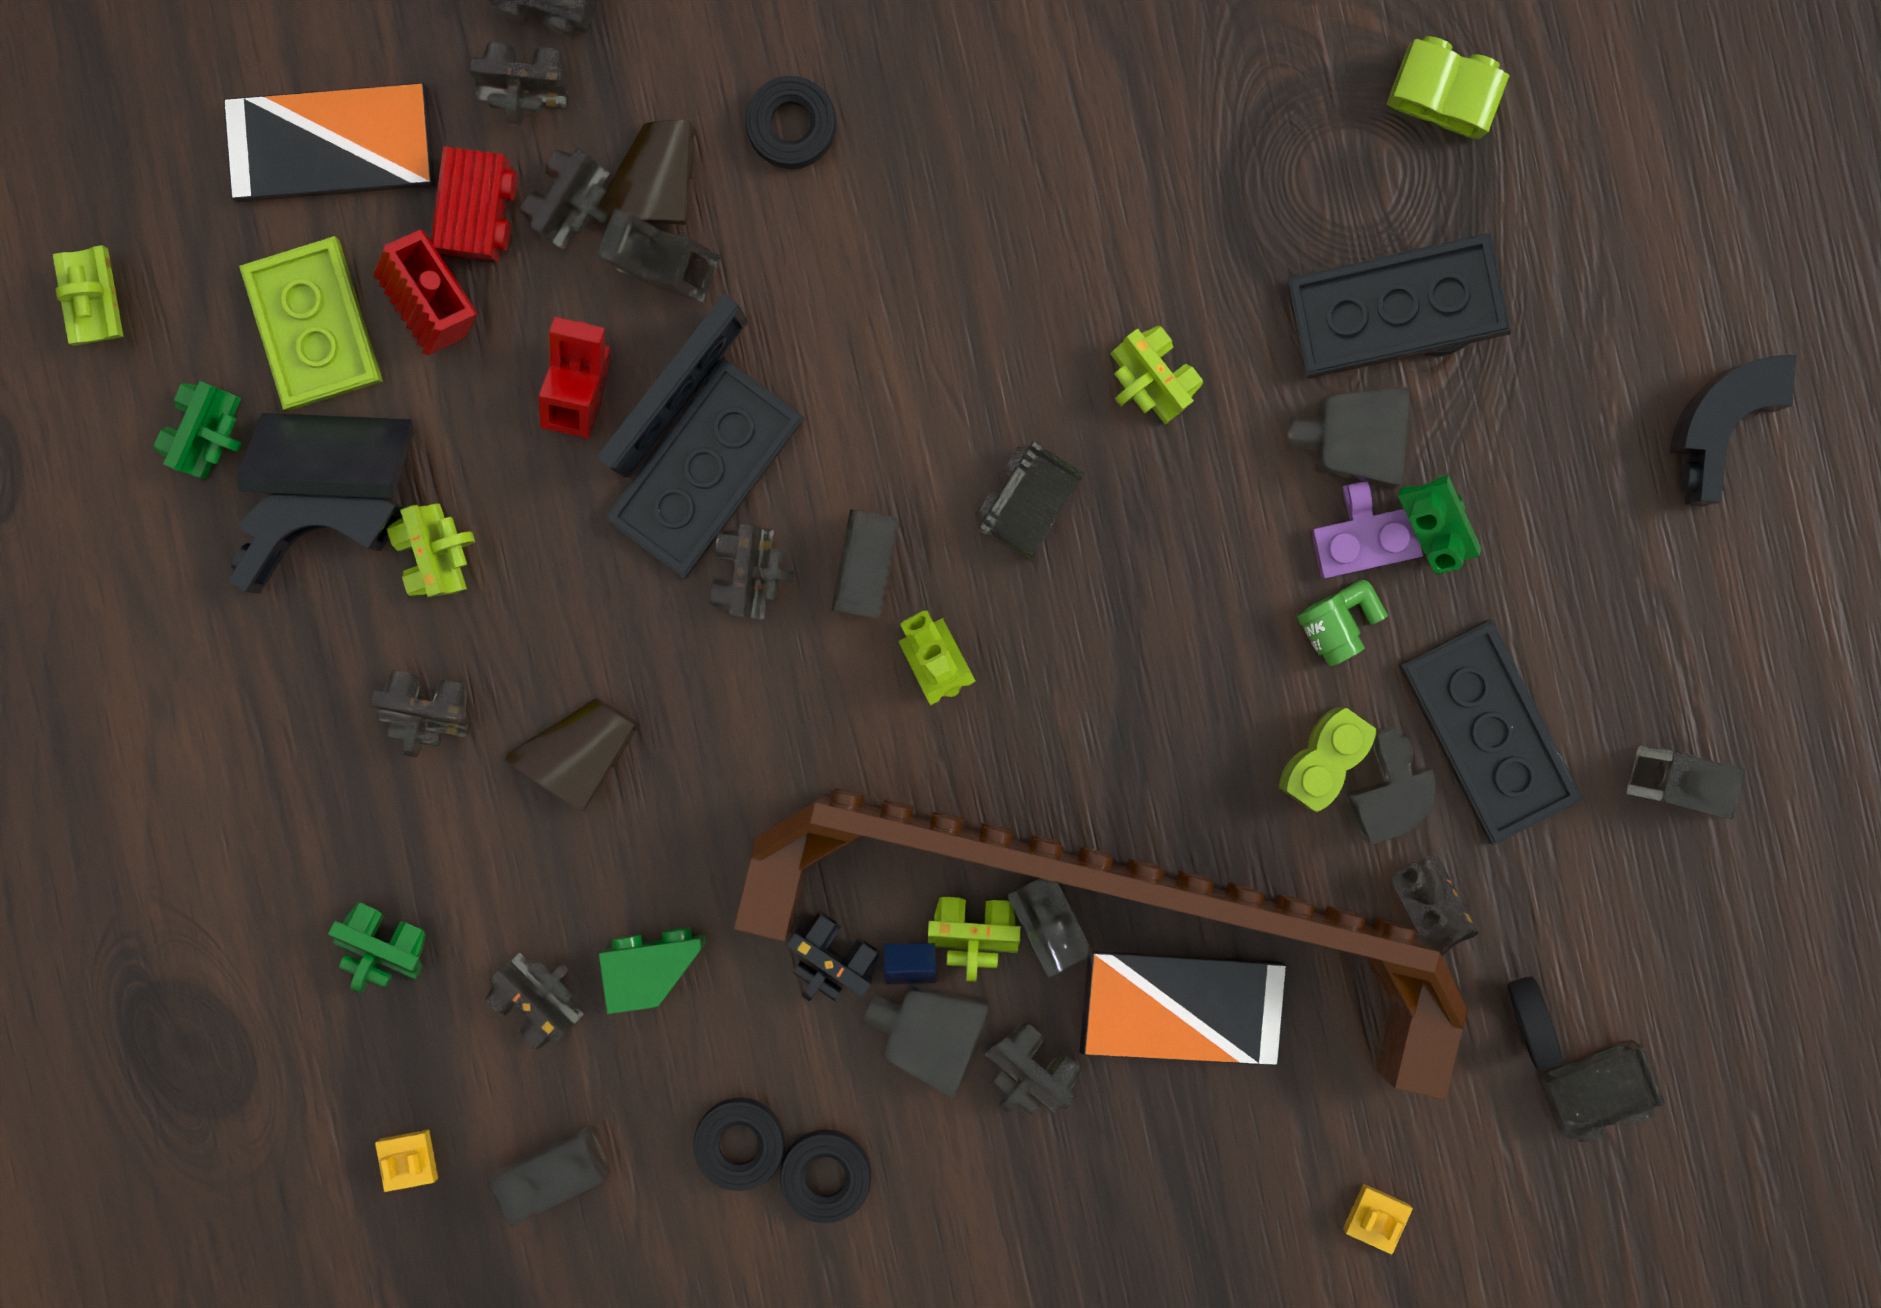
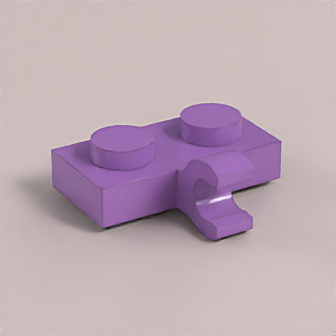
M1368 481L1342 486L1350 521L1311 529L1321 578H1329L1423 557L1421 545L1404 509L1373 515L1372 497Z

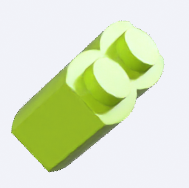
M1426 36L1423 40L1414 39L1405 52L1386 105L1412 117L1434 122L1447 130L1463 136L1480 140L1489 132L1510 75L1500 70V64L1490 57L1479 54L1471 55L1470 58L1460 56L1453 52V46L1443 39Z
M1336 707L1331 709L1315 724L1309 737L1308 748L1297 753L1285 766L1280 777L1279 789L1309 810L1318 812L1326 808L1340 793L1345 781L1346 770L1360 763L1370 751L1375 739L1376 728L1348 708Z

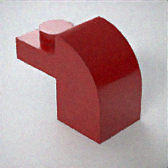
M554 317L549 330L550 367L539 393L540 428L589 439L601 406L609 369L610 347L605 346V328L581 321Z

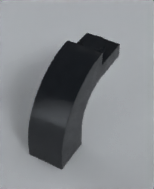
M273 493L258 503L238 526V528L254 537V540L251 544H244L235 555L231 564L234 572L228 582L244 592L260 594L290 546L301 536L317 529L334 528L367 549L381 552L389 539L388 526L402 518L400 510L404 509V507L390 498Z

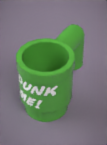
M1356 581L1295 616L1305 630L1318 656L1323 655L1329 667L1335 666L1365 649L1358 636L1361 631L1349 612L1350 608L1359 604L1370 625L1388 617L1385 608L1369 581Z

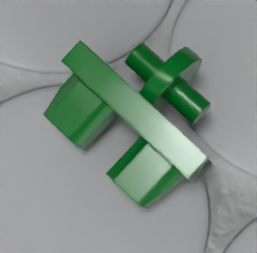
M199 381L198 385L182 383L174 398L175 408L186 412L178 430L168 426L160 430L153 446L157 452L165 457L163 464L174 470L206 480L212 465H217L224 447L239 452L243 444L229 437L237 420L234 418V415L242 398L202 381Z
M1449 475L1439 477L1425 485L1400 488L1398 498L1435 574L1460 569L1463 566L1464 560L1480 556L1481 546L1464 511V501L1461 495L1456 493Z
M357 902L345 918L343 924L334 921L328 933L330 937L334 938L333 944L363 957L360 961L345 954L340 962V969L354 975L350 990L362 994L370 982L386 988L392 974L378 969V964L417 980L423 968L419 957L426 939L425 931L400 921L390 943H385L374 938L384 918L383 914L372 907Z

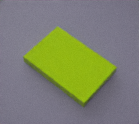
M333 236L239 266L283 410L291 411L383 382L342 246L337 237Z

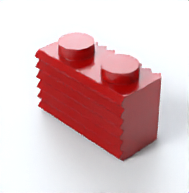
M448 146L443 147L431 242L439 255L498 262L500 250L508 249L511 224L509 220H505L507 200L513 201L515 199L518 177L517 171L512 170L511 163L503 154L451 148Z
M418 230L384 246L373 278L380 280L378 286L385 288L384 295L390 296L389 303L396 305L395 312L401 313L400 320L407 322L405 328L412 330L411 337L418 339L416 345L423 347L422 354L431 355L465 338L478 313L424 230Z

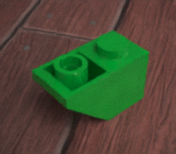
M682 927L662 931V940L642 942L641 934L612 938V947H606L599 953L607 1014L658 1007L706 945L705 933L692 935L691 927Z

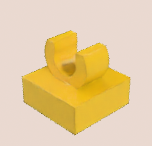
M429 1129L380 1138L375 1142L384 1192L431 1184L438 1179Z
M1363 1183L1343 1230L1349 1236L1389 1254H1393L1413 1208L1408 1203Z

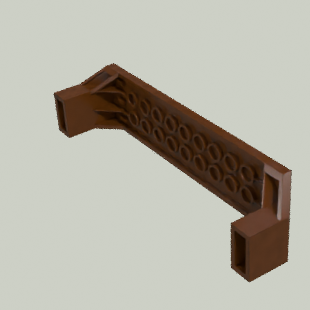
M841 788L832 790L831 795L824 794L755 838L734 930L785 941L792 931L807 867L860 836H866L1362 955L1392 1001L1376 1071L1395 1089L1446 1101L1468 1009L1440 952L1416 939V930L1407 928L1406 924L1376 917L1373 926L1365 924L1366 918L1357 916L1356 912L1328 905L1325 914L1314 912L1315 906L1307 904L1306 900L1283 894H1277L1276 902L1264 900L1265 894L1258 892V889L1233 882H1228L1227 890L1214 888V882L1208 880L1209 877L1179 870L1177 878L1164 876V870L1159 868V865L1130 858L1128 867L1114 864V858L1110 857V853L1092 848L1081 847L1079 855L1062 851L1063 845H1061L1060 841L1042 836L1032 835L1030 843L1012 839L1013 833H1011V829L982 823L981 831L962 827L963 818L942 812L933 811L932 819L912 815L914 806L884 799L882 807L863 803L864 794Z

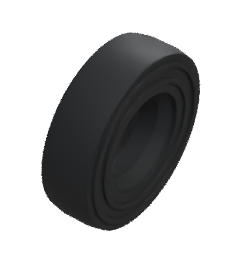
M799 76L778 77L761 86L748 105L745 121L749 140L759 156L768 163L785 169L804 168L823 157L832 145L837 125L835 110L827 93L816 83ZM786 104L802 106L811 118L809 131L803 138L797 141L782 140L772 130L774 113Z
M1531 976L1508 983V992L1534 1067L1537 1070H1545L1563 1063L1557 1036L1536 980Z
M749 1098L727 1099L709 1109L701 1119L694 1136V1155L702 1173L715 1185L732 1191L750 1190L765 1183L778 1169L785 1150L784 1131L777 1116L764 1104ZM734 1125H744L755 1132L759 1141V1150L753 1159L745 1163H735L723 1155L720 1148V1138L727 1128Z
M818 1130L799 1138L786 1153L780 1171L781 1189L790 1207L803 1218L817 1223L838 1222L851 1216L865 1201L871 1183V1167L863 1148L850 1136L834 1130ZM818 1158H833L844 1168L846 1175L845 1183L838 1192L832 1195H820L814 1192L807 1183V1168Z

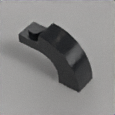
M1796 355L1765 357L1726 371L1702 387L1687 404L1675 427L1670 447V453L1689 454V461L1684 463L1680 477L1681 490L1686 492L1685 504L1708 506L1722 502L1726 449L1732 431L1739 421L1752 411L1776 412L1792 406Z

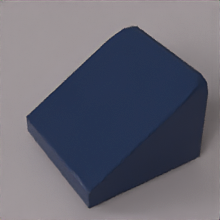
M935 943L884 944V975L886 985L936 983Z

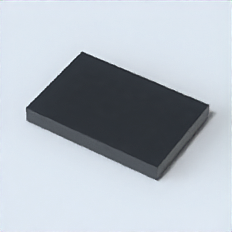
M261 413L236 477L239 491L392 499L394 498L414 434L412 420Z

